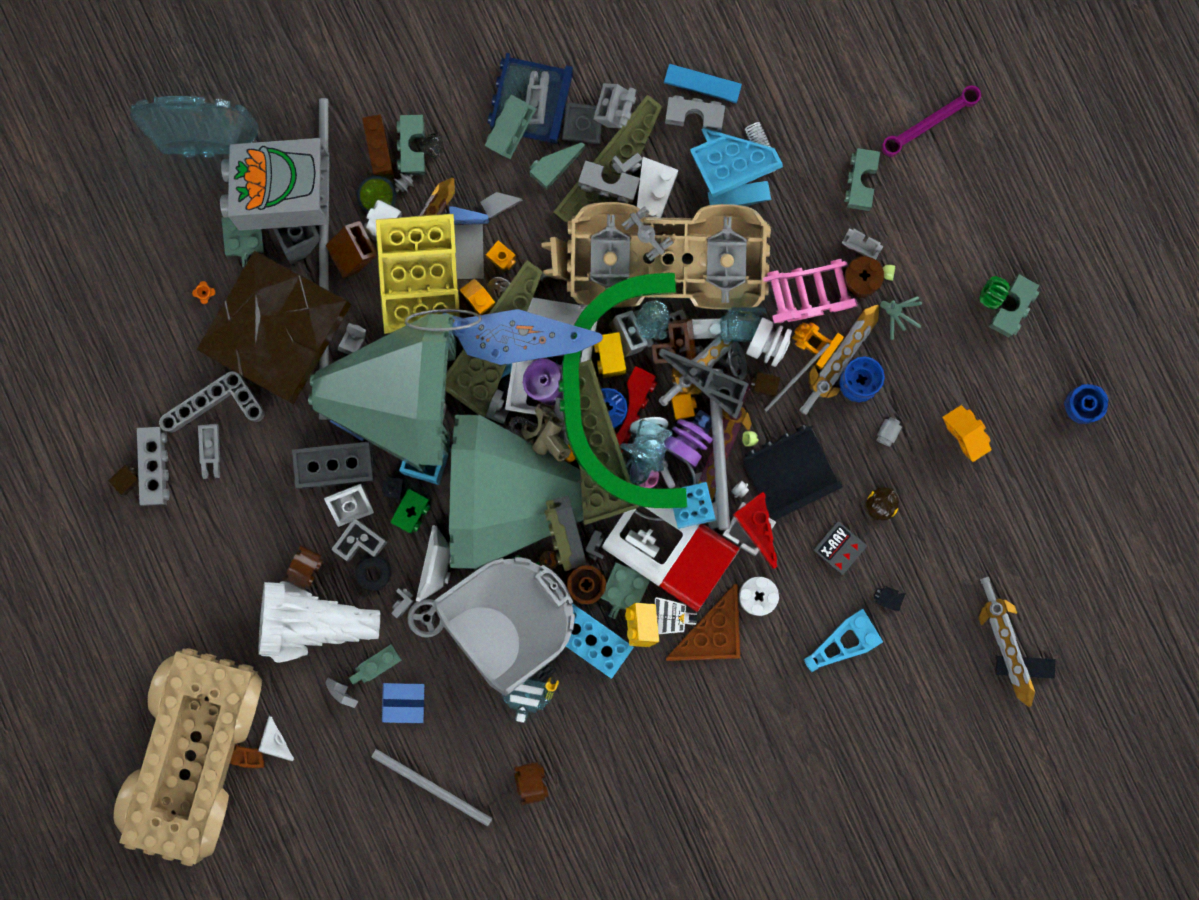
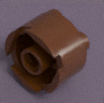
M867 256L854 259L843 274L847 290L853 296L859 298L869 297L881 287L884 280V271L880 262ZM862 273L867 277L865 281H863L862 277H859Z
M300 545L299 550L302 552H297L286 572L289 577L285 575L283 580L304 590L305 588H310L315 578L311 575L314 570L318 572L323 559L320 558L321 555Z
M585 565L572 569L565 579V586L572 601L578 604H592L598 601L604 594L606 580L597 568ZM584 579L586 583H589V587H586V590L584 589V587H581V583H584Z
M535 762L514 767V770L518 771L514 776L518 795H521V799H523L520 800L521 805L545 801V798L549 797L547 786L542 782L545 774L541 764L538 765Z

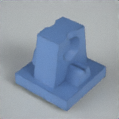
M699 410L692 423L702 428L707 434L712 427L711 416Z

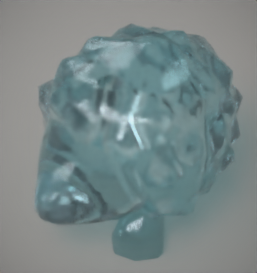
M657 300L646 302L643 305L636 320L637 325L641 328L640 334L643 338L649 340L658 335V338L661 340L667 337L664 331L668 328L670 319L667 306Z

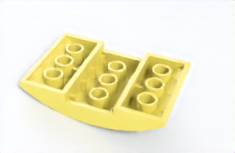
M443 214L376 219L377 257L384 334L392 333L406 326L405 319L415 313L440 309L459 310L454 215ZM438 312V313H431V314H443V313H447V314H451V315L460 317V313H459V312ZM427 314L413 317L408 320V323L410 324Z

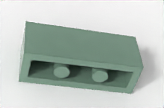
M510 95L504 104L501 115L495 121L492 132L487 137L485 146L511 159L537 108Z

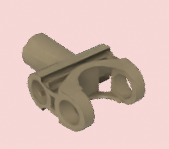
M538 404L535 408L538 418L537 429L532 425L526 424L522 429V435L525 440L532 443V449L536 453L545 455L549 450L557 461H562L571 453L570 448L558 435L564 426V422L557 417L551 407L545 404ZM550 418L547 424H542V419Z

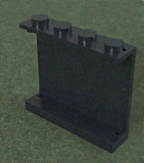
M806 424L796 429L797 433L790 435L788 432L779 437L780 441L774 444L772 441L762 445V450L756 452L753 449L744 454L745 458L742 461L758 494L761 492L765 493L766 508L773 521L843 487L840 480L837 481L812 430L814 428L813 425L809 427Z

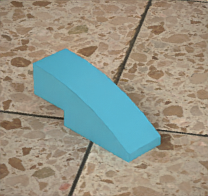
M768 181L744 184L712 198L710 192H707L710 205L732 204L750 206L771 200Z

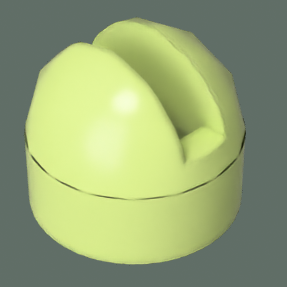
M885 265L883 267L884 279L893 281L895 265Z
M745 431L742 436L744 446H755L759 441L757 439L758 435L753 431Z

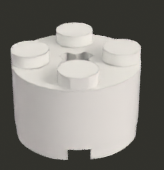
M377 200L374 208H371L366 218L369 221L365 223L363 228L369 238L377 241L376 219L401 218L402 213L400 210Z
M764 577L748 579L742 584L739 591L741 607L752 615L762 616L772 612L779 601L776 585ZM756 591L758 593H763V595L761 596V601L754 599V597L756 596Z

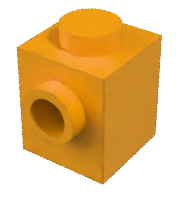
M499 240L486 254V257L503 272L507 269L511 270L516 264V255Z
M678 392L671 399L675 421L679 418H693L695 416L694 409L697 408L695 397L691 398V394Z

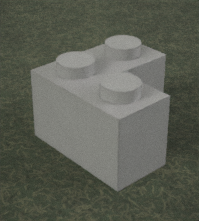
M354 518L331 550L350 562L360 547L373 557L378 556L387 544V541Z

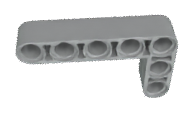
M231 371L164 414L159 420V425L162 430L170 433L176 432L231 395L245 416L251 421H261L265 416V411L244 378L237 372ZM233 376H237L238 383L231 386L230 379ZM216 387L222 388V393L220 396L214 395V389ZM243 392H248L249 398L242 402L240 395ZM204 397L206 404L203 407H199L198 400ZM189 408V416L183 418L182 410ZM258 408L259 415L252 418L250 415L251 410ZM172 418L174 424L171 428H167L166 421Z

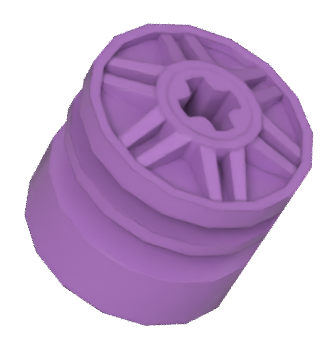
M679 418L677 424L683 429L681 430L674 426L672 430L678 437L675 438L668 435L662 447L673 451L674 453H669L681 461L685 462L682 459L684 458L692 467H696L702 457L696 449L699 448L706 451L708 447L701 441L710 444L713 439L699 426Z

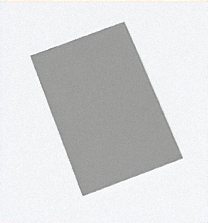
M483 224L454 225L457 279H484Z

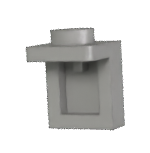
M636 153L622 164L617 156H614L612 158V167L618 174L622 172L628 174L630 171L634 173L641 167L642 157L639 153Z
M348 323L346 333L338 346V350L346 354L359 350L365 340L366 330L359 325Z

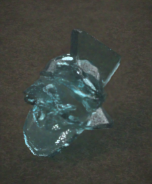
M644 419L639 422L633 443L620 445L632 457L630 480L632 484L641 485L647 481L652 470L654 472L664 471L663 458L666 452L664 440L672 435L670 430Z

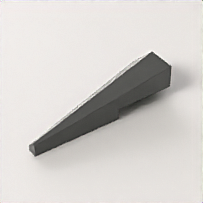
M660 348L659 355L728 414L737 419L749 383Z

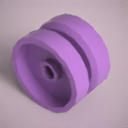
M549 359L533 361L523 375L522 383L528 396L546 405H555L556 397H562V392L558 390V380H561V365Z

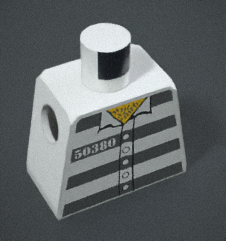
M655 597L658 634L684 632L685 624L696 625L697 613H687L685 604Z

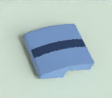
M383 683L382 722L423 723L424 684Z

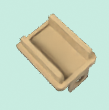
M551 237V242L541 243L542 248L551 251L552 269L543 270L544 275L556 280L562 279L567 281L568 278H571V273H567V261L571 259V253H568V243L556 237Z

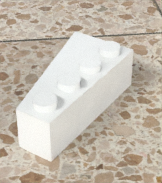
M643 157L637 207L641 209L645 206L646 210H649L650 213L645 215V217L661 218L678 175V170Z

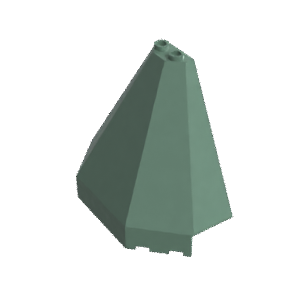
M429 313L410 324L425 328L453 327L454 315ZM406 325L316 371L315 375L310 376L312 393H309V405H312L313 410L422 472L425 471V465L442 466L443 455H449L450 435L443 426L447 359L449 361L456 360L457 341L452 330L425 331Z
M455 415L451 449L449 513L451 568H474V570H478L487 563L504 558L551 536L548 525L552 523L546 520L544 510L548 509L546 501L569 495L575 522L583 521L580 469L563 460L557 461L548 452L545 455L536 453L532 449V443L481 415Z

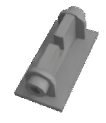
M849 228L842 244L863 256L876 260L883 248L880 245L881 243L870 237L865 242L863 241L865 234L856 229L852 230Z

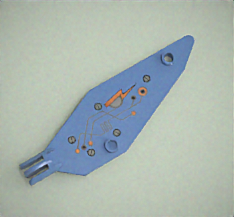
M519 309L480 315L482 320L477 325L452 330L453 335L458 337L467 355L499 365L577 353L602 341V335L598 332ZM453 316V320H455L453 327L474 323L479 318L477 316L468 318Z

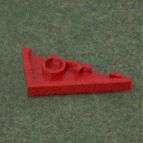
M761 492L733 513V516L772 569L778 567L777 556L773 546V534L765 503L766 497L765 493Z

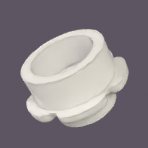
M741 480L732 489L731 492L735 495V498L738 496L742 498L749 491L747 488L748 483L745 484Z

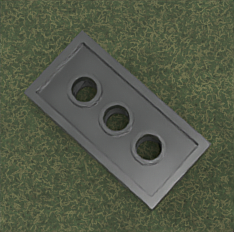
M370 442L292 450L296 489L375 482L372 443ZM351 459H356L357 466L353 469H350L349 461ZM332 461H337V469L331 471L330 463ZM313 463H318V471L312 473L310 469L311 465Z

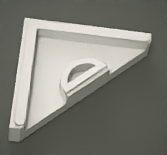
M269 716L258 752L293 761L294 757L290 753L285 740L272 717Z

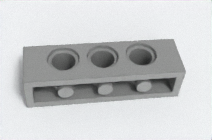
M161 427L137 428L139 503L142 506L167 505V500L170 497L169 489H166L169 473L168 470H165V462L168 461V452L165 450L164 444L167 443V432L162 430ZM155 442L157 449L154 452H150L149 445ZM156 461L158 468L152 472L150 464ZM154 480L159 484L155 491L150 487Z

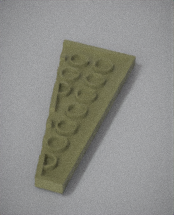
M649 95L644 98L631 114L626 127L622 126L593 162L604 166L602 179L608 184L618 182L621 173L618 174L612 167V158L617 156L623 164L636 153L641 155L662 109V106ZM577 182L553 214L568 225V221H572V216H576L586 205L618 201L617 198L611 196L610 198H604L599 195V192L593 190L591 193L583 191Z
M527 260L489 314L516 309L527 312L543 271ZM463 349L446 373L445 391L478 415L486 417L491 400L498 388L507 364L499 365L467 355Z

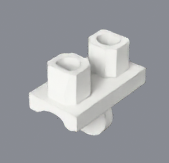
M640 529L638 534L630 530L625 538L628 543L641 549L650 558H654L660 549L654 545L657 539L650 536L653 532L651 529L647 533Z

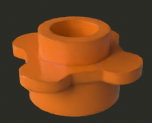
M205 281L200 282L192 292L193 296L198 297L202 304H207L208 299L216 293L215 289L210 288Z

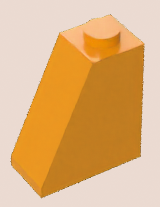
M476 279L471 280L459 289L479 315L489 314L496 304Z

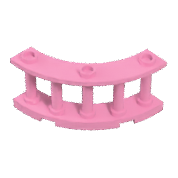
M837 259L831 261V265L804 271L802 268L791 270V273H779V271L767 273L768 277H764L763 281L771 282L778 311H776L777 315L772 316L774 323H783L786 320L791 322L824 315L823 311L826 310L838 312L858 307L857 300L855 298L851 299V296L848 295L842 267L848 266L847 262ZM830 270L835 271L841 295L840 302L830 304V301L827 300L821 276L822 272ZM804 276H814L820 300L819 307L812 308V305H809L803 281ZM795 278L802 305L801 310L794 308L788 279Z

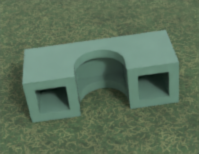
M400 115V121H397V133H400V140H397V151H401V159H397L398 170H401L403 175L405 173L407 175H425L424 152H414L410 149V144L414 139L425 138L423 115Z
M857 148L855 154L852 153L850 165H853L852 172H849L847 183H850L849 191L846 190L844 202H847V208L870 211L872 208L874 189L865 187L861 182V176L866 173L875 174L877 172L880 152Z
M1020 274L1015 277L1008 291V295L1016 301L1015 311H1007L1003 308L998 309L989 327L1008 338L1013 334L1016 335L1021 327L1019 324L1022 318L1025 319L1030 311V308H1028L1030 302H1034L1039 294L1037 289L1040 285Z

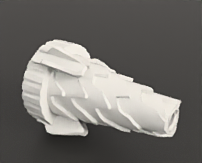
M285 581L280 583L264 582L258 653L261 656H270L275 662L280 663L308 655V648L304 645L322 646V643L341 644L345 643V641L359 642V639L370 640L379 638L380 610L358 609L354 606L338 604V601L318 600V597L312 596L306 590H302Z

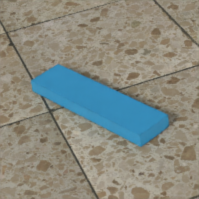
M669 64L664 80L665 84L736 104L742 84L672 64Z

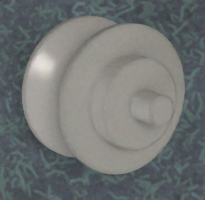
M400 173L401 178L399 180L394 179L397 187L395 190L396 192L400 190L408 193L407 187H414L412 184L413 180L411 179L413 175L410 174L408 176L406 173L404 175Z

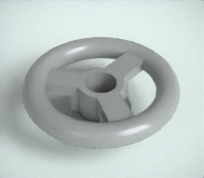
M423 599L420 602H415L408 612L409 627L418 636L433 637L444 628L440 621L439 625L434 629L433 623L435 622L434 613L436 609L432 599ZM432 605L430 610L423 611L421 614H415L418 607ZM426 614L430 615L431 618L428 622L424 620ZM413 619L420 620L423 625L427 626L429 632L419 630L415 626Z

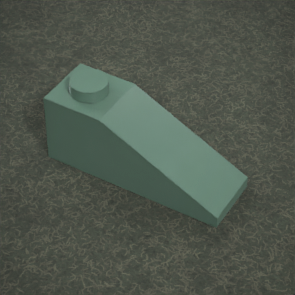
M581 142L542 157L540 161H534L530 166V176L548 190L585 150V144Z

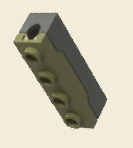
M569 495L546 501L548 509L544 510L546 520L552 523L548 527L551 536L555 535V539H552L554 549L559 550V553L556 554L559 565L563 564L564 571L587 565Z

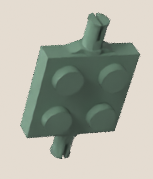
M222 217L225 256L236 255L241 257L242 268H244L249 260V256L254 251L264 253L262 229L239 231L229 217Z
M615 562L606 582V590L601 597L613 605L608 616L616 619L619 609L626 610V608L634 603H640L650 580L631 567Z

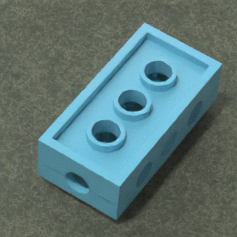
M572 603L573 614H575L574 623L580 625L581 631L576 635L571 633L566 647L612 679L634 646H629L627 641ZM588 635H594L597 638L595 645L590 646L586 643L585 639ZM604 646H610L613 650L609 657H605L601 653Z

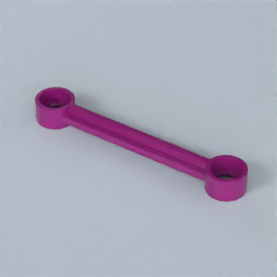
M967 86L962 91L960 97L897 137H887L882 144V152L888 157L896 156L902 149V146L965 106H975L981 98V91L976 86ZM967 90L974 91L977 95L976 101H967L964 93ZM889 140L895 141L898 144L897 152H889L885 148L886 142Z

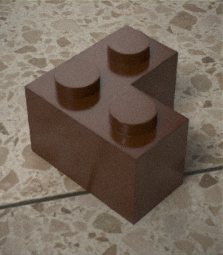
M692 319L673 320L668 324L670 340H658L652 344L654 364L668 363L659 355L660 348L690 360L696 357Z

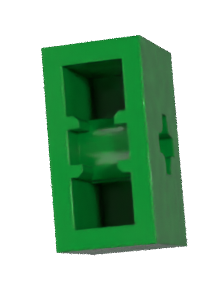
M408 489L390 523L410 534H413L414 531L417 532L422 524L420 521L422 515H426L431 507L429 504L430 500ZM415 507L416 516L412 515L409 518L408 509L412 510Z

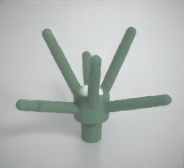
M918 296L900 304L895 303L894 300L891 303L884 300L881 302L880 307L885 309L886 313L890 315L891 340L894 339V319L903 331L906 330L898 316L918 328L921 327L920 324L901 313L903 307L922 305L921 301L914 302L919 299Z

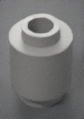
M892 417L889 420L884 419L877 433L878 438L876 441L888 447L892 443L894 444L902 428L899 425L900 421Z

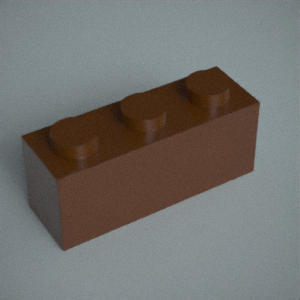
M381 114L362 118L373 174L380 176L393 175L394 171Z

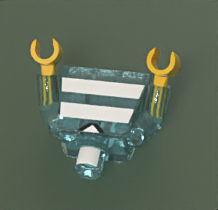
M550 677L546 683L528 679L507 696L502 694L505 703L509 704V708L517 709L515 721L526 723L528 712L536 713L537 710H542L551 701L559 681L557 680L556 684H551Z

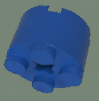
M1084 384L1074 388L1067 395L1064 402L1066 413L1078 424H1089L1098 421L1107 412V394L1101 387L1092 384ZM1085 401L1089 402L1088 407L1084 406Z

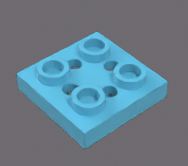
M707 482L683 487L686 488L687 495L692 494L693 496L689 495V498L687 497V507L685 509L673 508L677 528L680 529L715 521Z

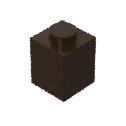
M758 372L756 377L752 376L750 388H753L752 393L775 398L780 377Z
M124 465L108 481L121 495H126L139 483L138 470L134 466Z

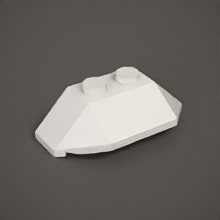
M435 525L432 526L416 601L419 602L442 589L445 583L448 584L450 579V572H447L451 563L450 545L438 526Z

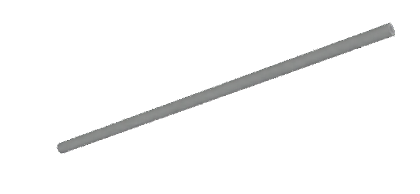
M321 98L319 99V138L328 150V99ZM328 224L319 225V236L321 238L319 241V286L329 291V251L325 246L329 242ZM329 345L319 360V370L329 365ZM319 414V420H329L325 416Z

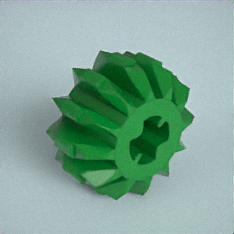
M991 277L983 286L979 296L980 303L984 304L987 308H999L1009 294V283L1001 277Z

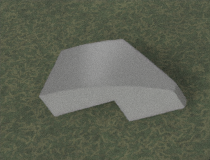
M496 192L480 203L488 217L493 218L523 200L519 197Z
M328 677L325 683L331 695L338 702L355 708L358 701L345 694L348 686Z

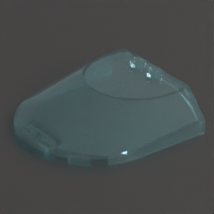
M166 96L155 97L154 103L149 104L146 99L136 102V105H131L130 107L131 119L144 136L162 154H184L185 157H195L196 154H203L205 157H214V154H230V144L251 143L258 136V123L251 113L239 104L232 108L230 107V102L215 99V104L204 103L205 97Z

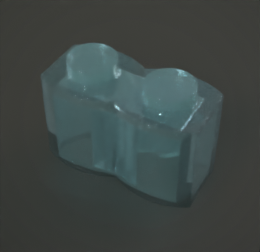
M736 312L726 313L725 316L721 317V340L752 342L761 318L755 317L753 313L744 314V317L738 316Z

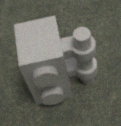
M603 83L593 119L607 128L626 127L627 121L631 118L632 104H635L636 89L629 88L627 90L618 84Z
M631 310L617 315L609 323L613 333H620L624 358L641 352L646 346L648 348L652 347L654 343V336L651 331L649 332L645 316H642L640 310L635 312Z

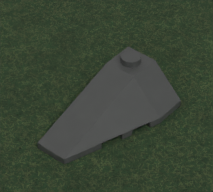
M314 225L273 228L290 264L308 257L321 239Z

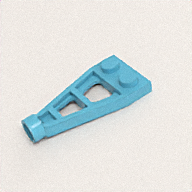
M861 609L845 619L810 656L804 659V662L808 669L813 672L819 667L866 653L883 643L865 611ZM852 630L858 638L859 644L849 649L844 648L840 639L846 631ZM835 642L840 649V654L828 658L824 650L831 643Z

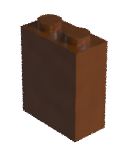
M360 221L344 226L325 245L342 278L359 273L378 255Z

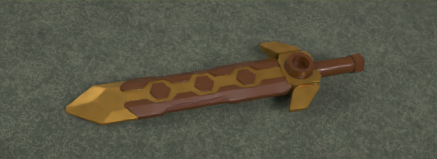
M454 178L438 183L419 216L442 215L455 194Z

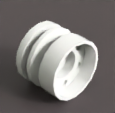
M762 317L746 354L758 359L761 353L764 352L766 353L764 362L767 363L770 356H773L774 359L771 365L776 367L787 351L792 330L787 329L784 336L780 334L783 326L780 325L777 331L773 332L774 322Z

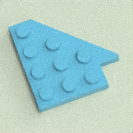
M706 128L701 130L707 142L690 149L712 198L783 167L775 148Z

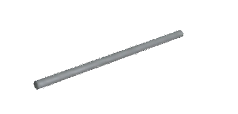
M827 343L764 408L766 412L819 358L830 344Z

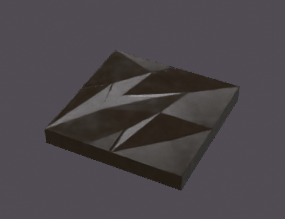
M254 251L196 350L294 405L352 304Z

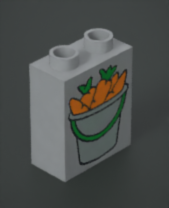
M320 138L230 144L229 159H223L221 163L224 182H229L228 194L221 195L220 198L222 216L224 218L229 217L239 231L328 225L330 154Z

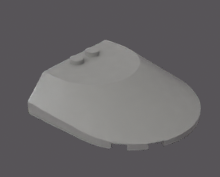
M515 557V559L505 560L501 558L487 563L438 597L433 603L444 628L488 684L504 696H507L552 662L567 645L574 627L573 601L563 581L546 566H540L526 558Z

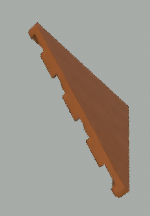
M734 584L674 648L666 657V661L740 658L737 584Z

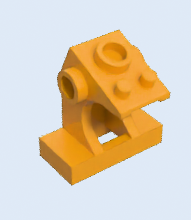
M802 323L795 329V334L792 337L796 341L795 345L802 350L806 348L816 355L827 343L830 344L814 365L821 370L844 336L837 333L833 340H830L818 332L820 328L814 323ZM812 335L822 341L817 349L808 343Z

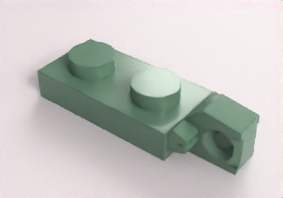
M391 644L359 664L355 668L357 673L349 679L352 684L360 680L366 683L393 667L402 659Z

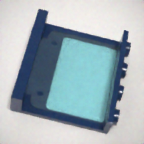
M506 53L505 58H502L500 63L502 74L497 77L496 81L498 92L497 95H493L492 99L494 110L493 113H489L487 123L490 124V128L493 130L495 121L501 115L504 104L510 95L526 102L527 87L532 71L538 72V85H540L542 72L547 71L549 74V84L547 86L544 124H528L522 137L557 144L573 76V67L566 65L565 69L511 58L510 53Z

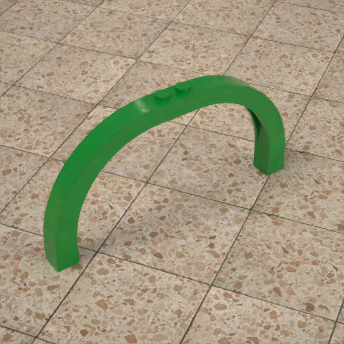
M675 273L640 275L609 287L583 310L575 321L574 326L591 330L592 326L606 311L631 298L649 295H672L676 293ZM581 351L563 355L561 380H558V390L562 392V400H559L560 412L563 411L568 443L584 472L605 492L624 502L647 508L687 507L686 488L651 489L636 486L615 476L597 459L587 442L581 420L579 389Z

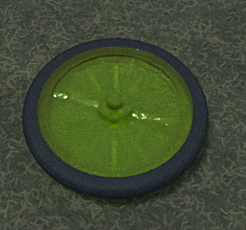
M369 176L360 183L357 189L358 203L367 213L371 208H374L377 200L392 207L396 203L397 193L395 186L384 176Z

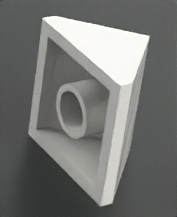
M362 484L324 498L338 527L352 522L354 518L360 519L374 513Z

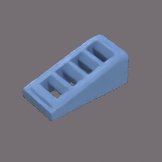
M449 206L450 214L454 215V225L489 223V217L486 214Z

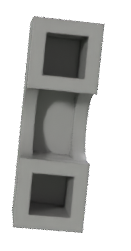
M675 95L673 98L669 97L665 124L684 126L686 116L696 113L702 117V129L706 128L721 132L725 106L716 101L704 103L701 99L685 100L684 97Z
M585 160L578 181V186L581 187V190L590 193L593 190L599 192V195L604 198H610V196L617 198V201L620 203H633L640 178L622 172L618 182L608 184L602 179L604 166Z

